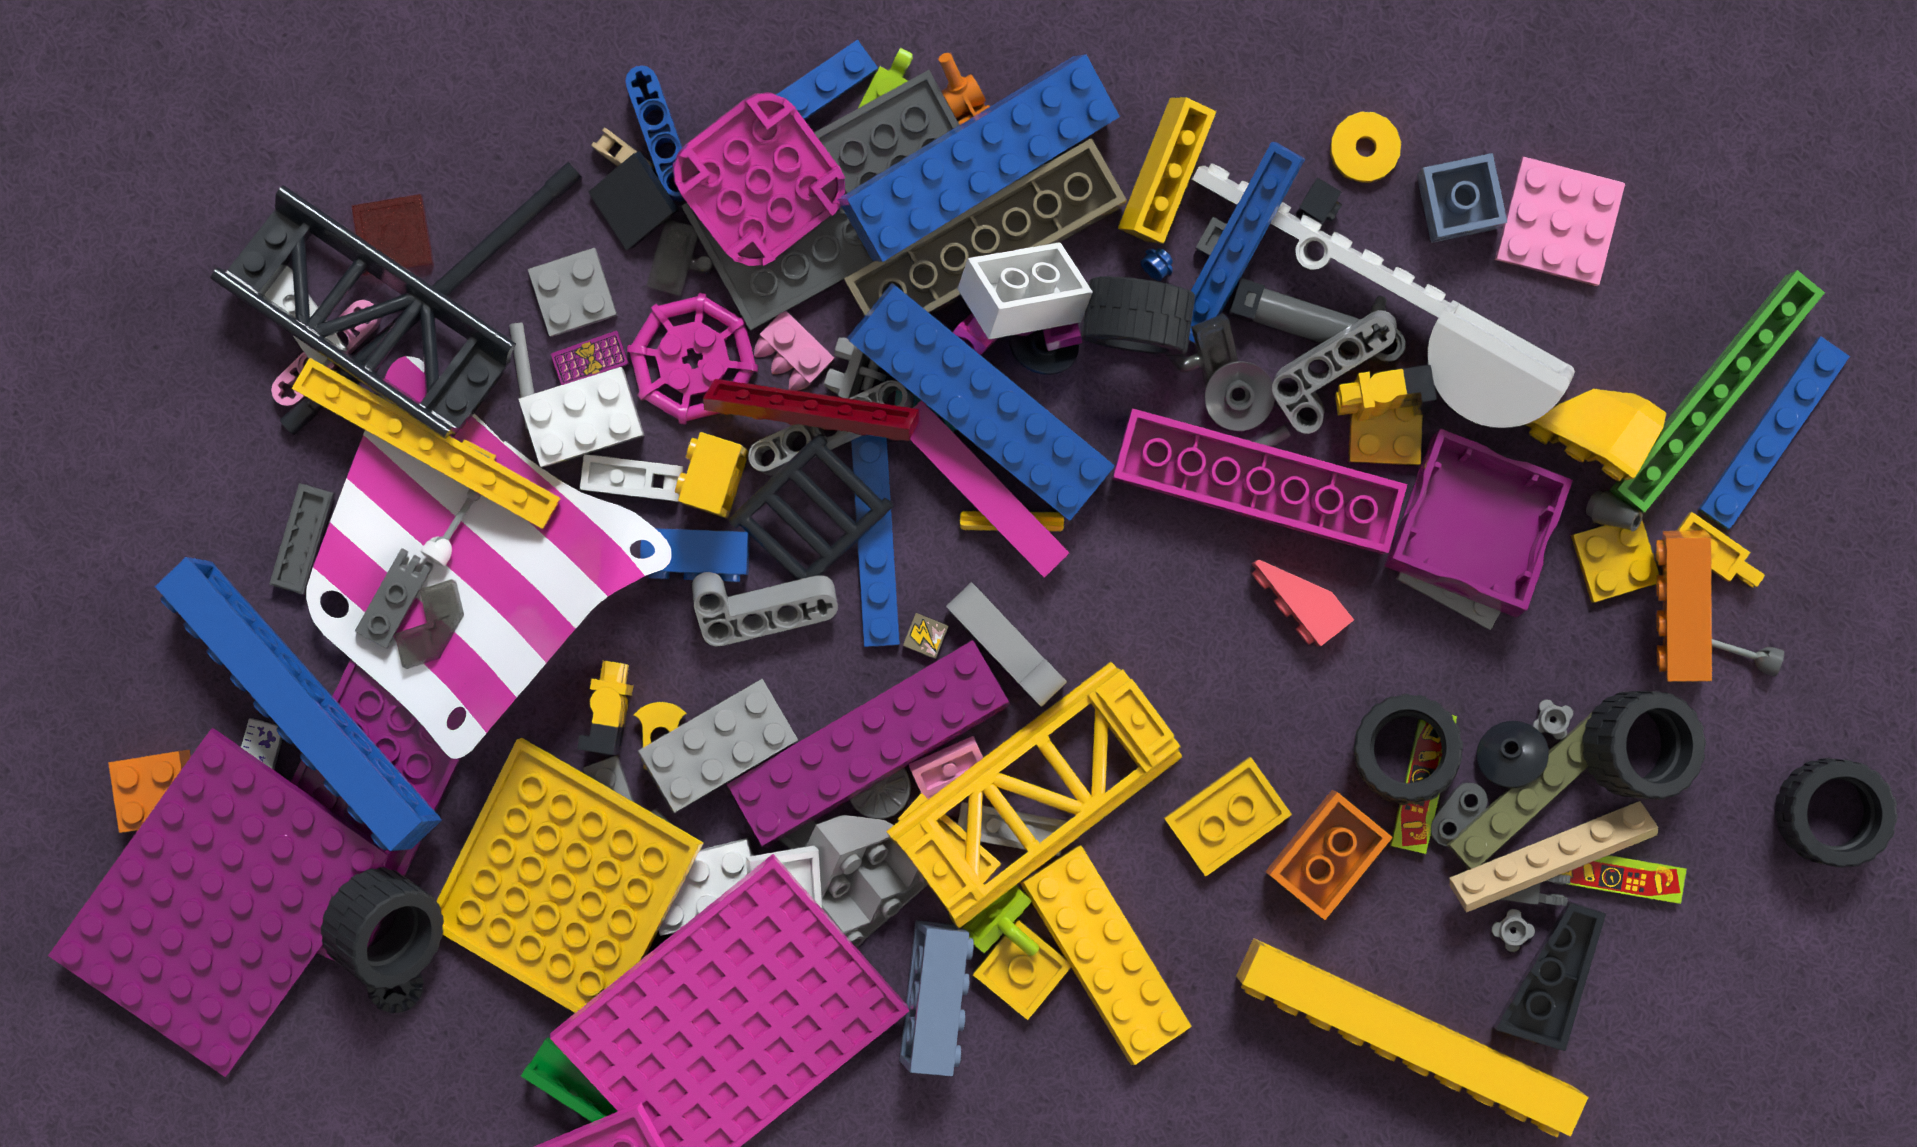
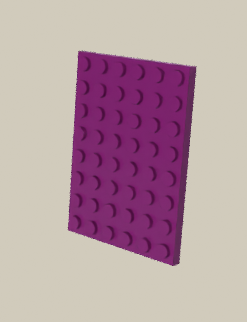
M212 728L48 956L226 1077L323 945L321 935L322 918L332 896L356 874H361L371 868L378 869L390 851L381 849L369 836Z

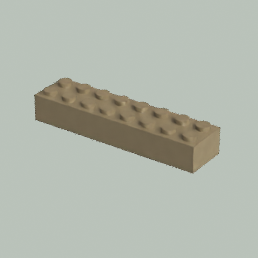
M1091 138L1006 186L884 262L874 261L844 278L864 317L891 283L928 313L934 315L963 298L958 291V286L968 258L1062 242L1124 207L1127 199Z

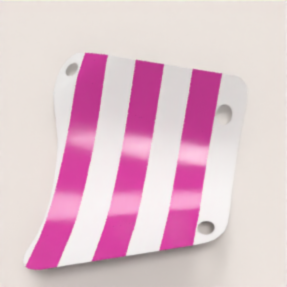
M408 356L398 358L393 362L387 371L385 379L421 402L426 396L424 362L419 358ZM475 414L472 415L463 429L460 428L454 437L452 435L449 436L461 443L465 439L496 455L495 462L560 497L561 500L545 528L537 527L481 495L479 500L473 502L449 539L452 545V554L445 567L433 562L420 551L431 538L436 536L443 537L467 500L469 488L365 430L315 560L306 590L309 612L313 622L320 631L405 706L426 728L441 749L452 759L461 758L474 749L592 609L614 592L646 575L663 570L671 560V548L667 540L639 515L619 505L581 493L558 480L525 457L509 443L503 442ZM647 540L654 546L655 553L649 558L638 559L631 555L630 546L635 541ZM401 548H404L409 552L403 565L408 566L412 557L417 555L421 560L415 569L416 572L420 573L427 561L434 566L387 649L355 632V629ZM331 590L341 593L349 604L347 615L342 618H334L326 614L320 604V598L323 593ZM457 707L465 708L466 718L463 724L458 729H448L447 719L449 714Z

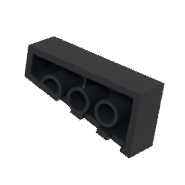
M1568 901L1567 906H1564L1493 1025L1495 1030L1566 1051L1606 913Z

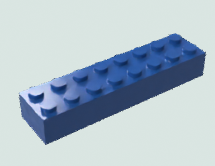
M1086 54L1073 56L837 200L872 261L884 262L1120 116Z
M893 283L890 284L847 337L849 342L1069 521L1115 467L1114 464Z

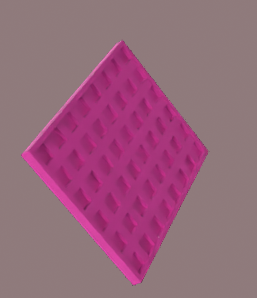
M772 854L552 1031L550 1039L617 1111L641 1102L665 1147H741L909 1012V1008L778 858Z

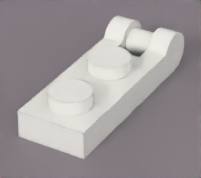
M584 454L580 490L679 502L680 495L675 493L678 477L683 472V467ZM654 474L664 475L663 489L653 488Z

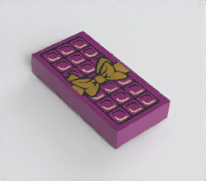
M617 330L551 353L561 385L630 365Z

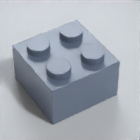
M1493 153L1424 167L1418 172L1417 179L1431 243L1500 229L1508 223Z

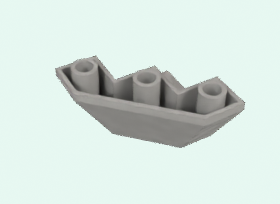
M842 815L816 824L806 847L815 846L819 850L822 909L857 948L890 917L898 913L928 883L901 847L895 844L886 833L894 825L880 819Z

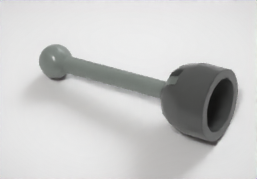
M1712 639V647L1754 659L1759 671L1773 677L1778 675L1784 658V650L1775 647H1765L1755 653Z

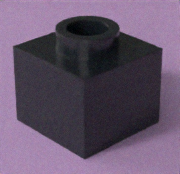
M1317 177L1296 213L1300 216L1306 215L1321 225L1325 219L1332 222L1342 206L1337 201L1342 192Z

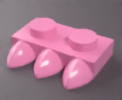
M787 311L779 314L760 333L761 336L758 338L754 349V356L756 358L766 357L777 351L772 362V374H782L795 368L789 379V390L794 391L808 387L835 360Z
M974 736L910 763L909 767L921 793L929 799L980 761L983 756Z

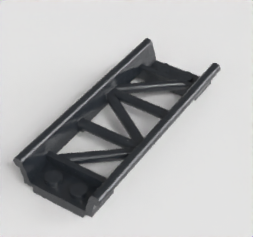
M284 185L276 193L274 212L229 269L226 270L218 267L210 277L211 280L444 439L449 435L454 437L460 428L463 429L503 376V371L511 362V353L516 346V343ZM313 234L353 261V263L310 317L305 242ZM291 260L295 316L264 296ZM366 271L401 294L398 297L325 322L360 276L365 274ZM404 310L364 364L325 338ZM419 314L421 318L426 396L421 402L377 373L379 366ZM435 318L468 340L440 377Z

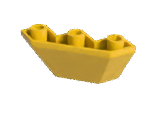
M1592 389L1554 406L1545 415L1525 425L1531 428L1529 434L1543 444H1547L1548 441L1552 444L1561 442L1567 446L1565 452L1575 460L1582 463L1584 460L1588 462L1597 460L1604 465L1602 470L1607 475L1620 481L1622 478L1625 480L1635 478L1663 429L1666 412L1649 400L1633 393Z

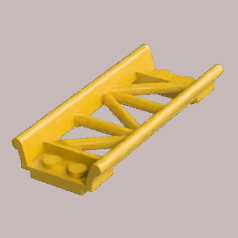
M1109 662L888 829L886 833L895 844L901 847L948 910L952 922L959 929L1182 758L1179 752L1180 745L1133 679H1130L1123 669L1116 668L1112 662ZM1090 703L1095 708L1091 794L1052 744L1048 736ZM1109 727L1138 768L1105 793ZM1036 745L1077 800L999 772ZM997 787L1076 816L1039 843ZM983 793L1027 851L1025 855L985 885L979 879ZM969 796L966 856L964 859L936 820Z

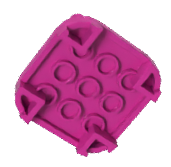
M770 92L754 94L738 103L686 143L677 154L672 166L674 182L682 197L725 253L735 262L747 266H764L776 260L775 258L829 216H833L841 207L837 199L845 194V176L840 166L837 165L796 110V107L786 98Z

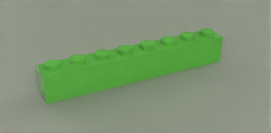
M1798 270L1785 275L1664 423L1662 431L1635 478L1629 480L1622 478L1620 481H1616L1609 491L1634 509L1642 513L1646 512L1825 292Z

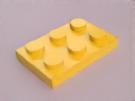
M1248 757L1168 814L1164 819L1203 874L1207 876L1292 814L1253 759Z

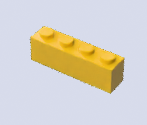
M1187 97L1169 99L1118 229L1146 242L1164 244L1216 111Z

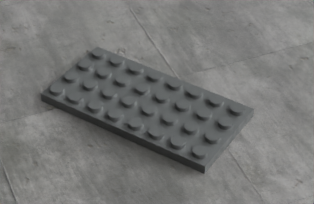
M927 70L814 132V134L837 165L840 166L845 176V194L956 128L959 126V123L930 70ZM688 203L682 205L684 212L750 331L874 262L842 207L833 216H829L775 258L776 260L764 266H747L735 262L726 254Z

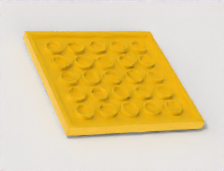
M523 738L517 739L436 901L441 907V914L444 918L443 935L576 1013L647 955L704 842Z

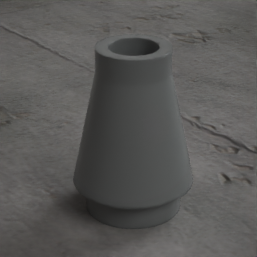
M1609 490L1604 492L1596 491L1591 496L1586 508L1587 516L1591 517L1594 523L1625 528L1630 531L1637 530L1643 517L1642 512L1634 509Z

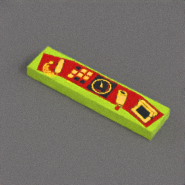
M1452 715L1453 720L1456 724L1457 716ZM1421 719L1418 720L1404 783H1415L1429 777L1438 767L1442 757V745L1437 732L1430 724ZM1439 795L1432 800L1424 801L1422 804H1399L1390 846L1426 854L1431 834V823L1435 817Z
M1607 855L1563 874L1571 876L1569 885L1681 904L1687 869Z

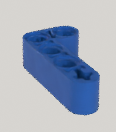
M643 65L636 66L626 76V87L656 172L672 200L678 202L685 201L680 192L672 191L669 188L670 181L674 177L673 163L683 147L662 87L652 69ZM645 77L646 81L649 82L647 83V88L652 99L645 100L641 89L637 87L639 85L638 79ZM652 110H660L664 113V118L658 125L646 123V117ZM669 142L676 146L672 157L664 159L658 156V148L662 144Z

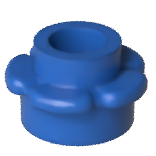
M1151 248L1145 251L1146 255L1140 263L1143 270L1151 278L1161 281L1165 276L1173 273L1171 266L1173 260L1166 251L1160 248L1156 251Z

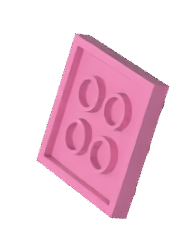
M1522 157L1506 214L1508 223L1503 226L1495 260L1598 286L1602 277L1625 183Z

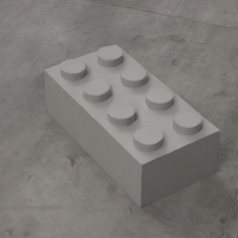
M761 679L643 747L637 753L673 814L798 741L764 680Z

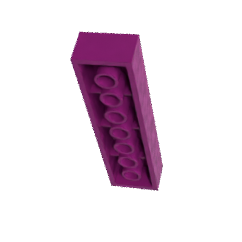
M972 640L731 781L727 786L761 846L768 848L785 836H789L806 826L809 822L820 818L907 767L910 763L917 761L1011 706Z

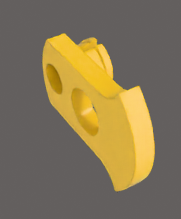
M655 702L640 708L633 716L637 717L642 724L643 747L652 743L650 735L655 728L663 727L671 732L678 728L680 719L687 713L680 707L667 702Z

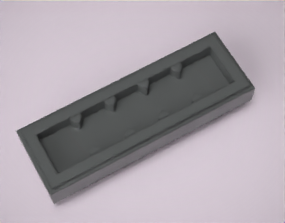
M299 483L269 585L306 595L308 581L318 555L336 493Z

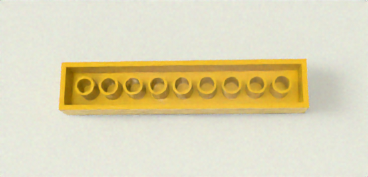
M1253 938L1236 975L1242 983L1241 988L1245 990V993L1262 1001L1265 1000L1267 995L1274 999L1273 1003L1279 1009L1294 1016H1297L1299 1011L1306 1013L1305 1018L1309 1019L1310 1023L1329 1031L1331 1026L1339 1029L1338 1033L1343 1035L1344 1039L1359 1046H1362L1363 1042L1366 1041L1371 1044L1370 1048L1375 1050V1053L1391 1061H1395L1398 1056L1403 1059L1402 1063L1407 1065V1068L1427 1077L1429 1071L1435 1073L1434 1078L1440 1080L1441 1084L1460 1092L1463 1086L1467 1088L1466 1092L1472 1095V1098L1490 1107H1493L1494 1102L1500 1104L1499 1108L1504 1110L1506 1114L1522 1122H1525L1527 1117L1532 1118L1531 1123L1552 1136L1558 1137L1559 1133L1562 1132L1571 1137L1588 1100V1096L1570 1084Z

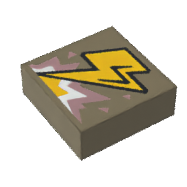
M916 613L903 646L936 659L948 625Z

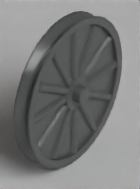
M903 768L853 797L850 801L854 808L866 817L872 819L890 818L898 814L909 800L911 794L910 777L906 769Z

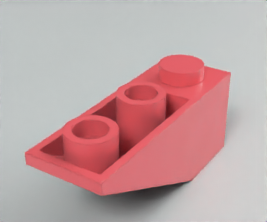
M1255 560L1252 563L1256 569L1252 573L1253 577L1264 590L1268 587L1273 590L1278 597L1274 600V603L1285 617L1292 614L1300 625L1296 628V631L1308 645L1314 642L1316 646H1322L1354 621L1333 592L1261 560Z

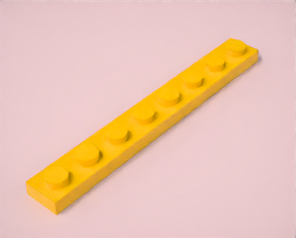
M312 358L308 359L292 387L294 391L541 529L545 528L561 500L560 497L451 436L444 439L399 407Z

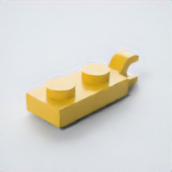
M1689 512L1676 531L1706 530L1711 537V571L1727 582H1730L1734 575H1736L1750 587H1757L1765 575L1745 562L1751 552L1693 512Z

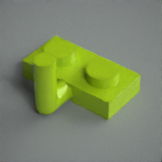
M1017 885L977 914L963 927V929L969 932V938H973V944L983 953L1003 933L1029 956L1035 955L1039 949L1038 944L1013 923L1032 902Z

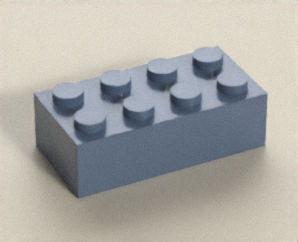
M915 920L906 998L909 1012L904 1016L899 1059L910 1073L953 1076L954 1067H959L961 1046L957 1045L958 1031H963L965 1025V1010L961 1009L962 995H967L969 989V974H965L966 959L971 960L973 938H969V932L962 927L958 929L955 924Z

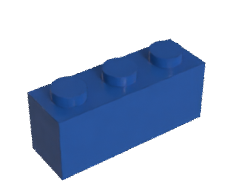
M655 528L667 540L671 548V560L663 570L649 574L648 578L669 579L670 572L684 573L683 580H694L697 575L703 572H712L719 574L723 581L740 582V575L749 574L750 535L748 532ZM641 540L640 559L653 556L655 553L654 546L647 540Z

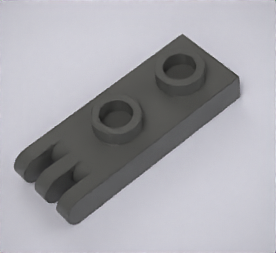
M401 548L355 629V632L387 649L434 566L427 561L423 565L421 572H416L415 569L421 560L417 555L412 557L408 566L403 565L409 552L404 548Z

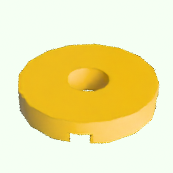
M1359 112L1348 116L1336 127L1330 144V155L1336 169L1344 177L1361 183H1371L1384 178L1395 167L1401 150V140L1395 126L1387 118L1375 112ZM1361 138L1370 139L1375 146L1374 154L1368 157L1361 156L1356 150L1357 141Z

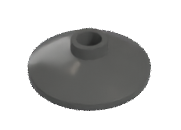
M1237 361L1226 364L1219 368L1207 383L1204 396L1207 411L1211 418L1223 428L1233 431L1252 429L1265 421L1273 409L1275 402L1272 393L1273 382L1261 367L1253 363ZM1236 388L1244 389V395L1239 399L1232 397V392Z

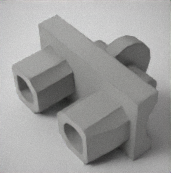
M839 337L834 355L848 360L849 364L846 373L829 369L824 386L837 393L839 397L849 399L858 395L863 377L864 381L861 387L863 391L871 389L874 381L884 383L886 375L877 372L879 365L870 359L867 368L869 357L849 342L847 338Z

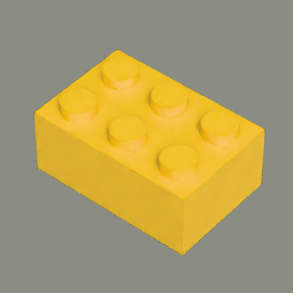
M700 432L698 439H691L687 450L686 458L691 461L687 474L681 472L676 484L675 493L680 495L678 501L689 507L728 519L749 451L740 444Z

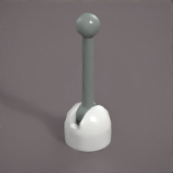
M471 489L468 490L467 500L443 537L436 536L431 538L420 551L424 556L445 567L452 554V545L449 539L473 502L481 498L480 494Z

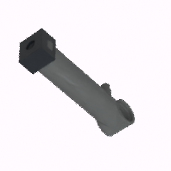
M1243 278L1237 284L1228 312V316L1249 323L1252 321L1318 343L1325 342L1361 320L1265 289V285ZM1378 295L1375 303L1372 305L1370 314L1378 310L1385 311L1387 298ZM1377 323L1374 324L1373 333L1365 338L1367 346H1369V337L1373 334L1380 332L1383 336L1386 335L1387 326L1380 327ZM1396 329L1393 341L1394 348L1391 354L1386 355L1379 352L1369 359L1377 364L1385 365L1399 358L1405 350V339L1402 333ZM1345 341L1340 345L1341 350L1356 354L1359 351L1358 345L1352 341Z

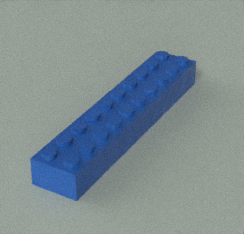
M185 557L155 586L163 595L160 598L161 602L171 612H178L186 621L183 624L185 629L194 638H201L209 647L206 650L208 655L217 664H224L232 673L230 675L231 681L244 692L247 690L255 699L253 702L255 708L263 716L271 717L279 726L276 729L278 734L289 744L294 743L300 749L302 761L314 771L317 769L326 779L323 782L325 787L336 797L341 796L347 802L349 814L357 822L365 823L373 832L371 838L381 849H388L389 851L412 849L442 821L439 815L212 561Z

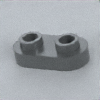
M1467 782L1455 787L1435 813L1431 823L1430 835L1435 842L1447 846L1452 839L1457 837L1464 828L1486 809L1488 799L1486 792L1481 786ZM1468 794H1473L1476 798V803L1472 807H1467L1464 804V798ZM1447 822H1451L1454 825V832L1451 835H1445L1442 830L1443 825Z

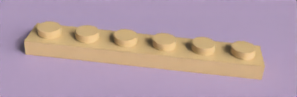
M1641 801L1450 877V887L1467 913L1652 838L1658 834V826Z

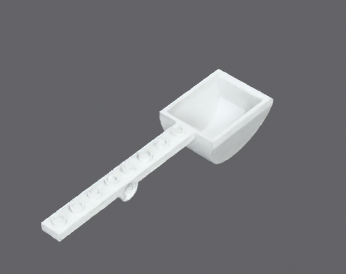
M1212 163L1209 168L1206 166L1198 167L1192 180L1235 204L1239 203L1249 184L1245 181H1241L1240 184L1228 179L1230 174L1228 171ZM1284 202L1281 203L1271 224L1299 239L1296 246V257L1302 266L1308 269H1319L1330 263L1332 259H1335L1438 317L1429 340L1428 365H1431L1433 381L1437 391L1444 401L1458 414L1475 423L1490 427L1506 428L1521 426L1545 415L1564 395L1575 373L1571 365L1454 300L1451 303L1444 300L1446 294L1436 287L1427 284L1423 288L1412 282L1415 277L1399 267L1392 271L1382 265L1384 259L1366 249L1363 254L1350 247L1353 242L1336 232L1332 236L1319 230L1322 226L1319 222L1306 215L1299 219L1289 213L1290 206ZM1311 241H1318L1323 245L1324 256L1321 260H1314L1308 255L1307 247Z

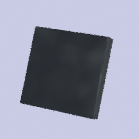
M641 151L633 153L588 191L626 250L634 248L679 211Z

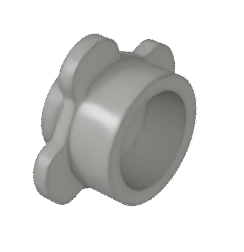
M1551 700L1540 702V713L1538 719L1533 722V727L1540 731V733L1547 732L1552 734L1555 739L1566 737V729L1570 719L1573 717L1572 709L1569 706L1560 707L1554 705ZM1552 716L1556 717L1554 723L1550 722V717Z
M1510 909L1501 922L1493 924L1492 933L1505 942V948L1508 951L1515 952L1519 950L1520 945L1525 943L1528 938L1534 936L1535 929L1521 918L1519 910ZM1512 927L1516 928V932L1514 934L1510 932V929Z

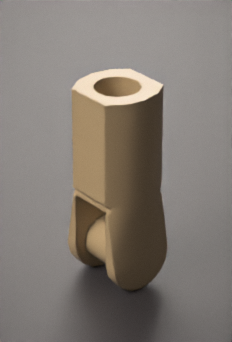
M605 127L602 130L604 134L597 144L595 142L591 144L596 151L617 167L633 153L637 152ZM616 142L622 148L613 157L608 151ZM646 159L652 170H654V164Z

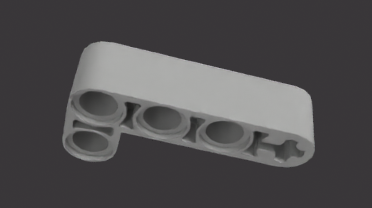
M1381 310L1372 312L1285 365L1276 373L1272 384V393L1297 431L1305 434L1313 433L1320 428L1323 422L1325 407L1316 393L1317 389L1393 343L1397 323L1389 312ZM1377 323L1380 327L1386 325V335L1383 336L1380 332L1373 334L1369 337V346H1367L1365 338L1373 333L1374 324ZM1345 341H1352L1358 345L1359 351L1354 355H1346L1341 351L1340 345ZM1320 359L1328 364L1329 370L1325 373L1317 374L1311 370L1309 364L1313 360ZM1284 378H1292L1297 382L1299 388L1293 392H1287L1281 388L1279 382ZM1310 407L1316 411L1318 417L1312 421H1305L1299 416L1298 411L1302 408Z
M703 572L697 575L692 582L694 609L702 636L708 644L713 646H724L831 619L838 610L834 584L831 579L822 575L730 597L727 596L723 580L716 573Z
M972 582L946 605L953 615L1041 707L1067 683Z

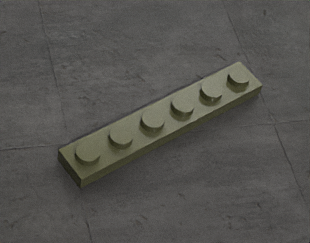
M1592 712L1549 751L1547 767L1535 782L1521 788H1508L1464 828L1457 837L1447 844L1468 870L1484 863L1588 767L1583 756L1584 745L1582 740L1586 729V722L1590 719Z

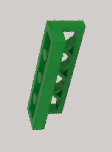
M548 1037L521 1074V1077L591 1122L618 1112Z

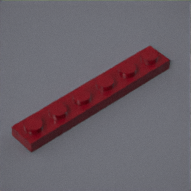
M714 379L703 397L704 410L724 415L734 414L752 417L757 420L767 419L786 422L790 425L799 424L819 427L824 430L852 432L857 435L885 437L896 441H909L919 422V409L720 379Z

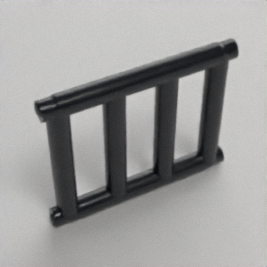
M818 434L807 443L729 519V523L735 528L741 526L796 580L822 575L893 507L891 501L887 498L881 500L826 446L828 442L822 434ZM815 456L871 509L857 523L801 470ZM790 479L845 532L832 546L776 494ZM765 503L820 555L809 568L805 569L751 517Z

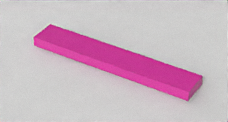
M921 400L914 407L919 409V422L910 440L1020 554L1045 577L1069 552Z

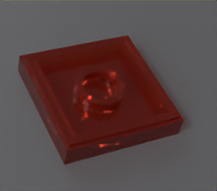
M417 194L351 206L356 235L406 269L434 264L423 195ZM366 271V273L363 274V275H364V276H369V275H372V274H370L369 272Z

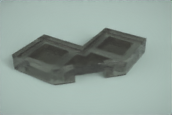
M450 579L420 590L427 623L395 633L403 668L409 669L441 657L464 616L455 580Z

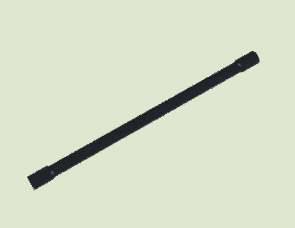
M567 162L545 182L542 188L432 286L448 296L550 203L560 198L577 183L582 176ZM420 314L407 331H409L416 323H418L421 320ZM400 315L353 357L364 364ZM342 368L336 371V373L351 381L355 379V377ZM309 398L302 399L280 419V422L291 434L295 435L318 414L323 406Z

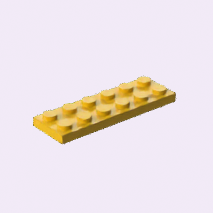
M1081 845L1073 848L1020 883L1130 1065H1136L1192 1027Z

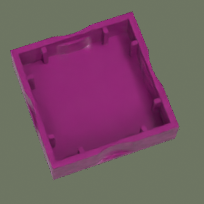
M1439 429L1430 439L1385 567L1517 618L1528 609L1543 567L1547 542L1558 524L1573 480L1528 462L1503 457L1487 446Z

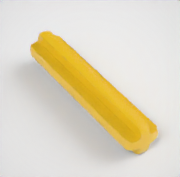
M963 511L960 514V528L962 530L998 531L980 511ZM1030 512L1048 531L1063 530L1064 516L1060 512Z

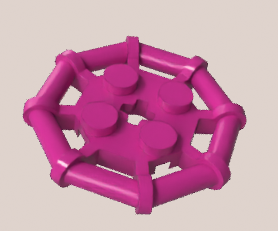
M699 293L696 297L659 306L656 303L651 307L652 312L632 345L627 347V353H630L639 389L637 396L641 401L646 400L679 420V424L686 425L687 421L720 414L704 410L703 403L690 406L691 396L706 393L714 379L722 380L728 369L739 370L733 381L748 383L754 372H758L759 365L755 364L746 327L747 324L744 318L738 317L710 300L704 293ZM696 311L695 322L674 327L668 320L669 317ZM704 312L728 326V328L719 334L704 325ZM662 322L668 332L662 338L657 349L646 348ZM732 335L735 337L741 362L730 361L725 340ZM694 349L696 354L702 353L703 359L698 361V367L692 369L690 364L683 363V358L688 356V350ZM645 356L656 357L661 377L654 383H651ZM665 384L669 385L683 394L682 404L680 405L657 390Z

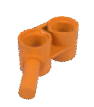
M950 53L942 54L938 60L949 83L947 88L941 90L959 125L990 106L984 105L986 102L985 97L971 74L962 77Z

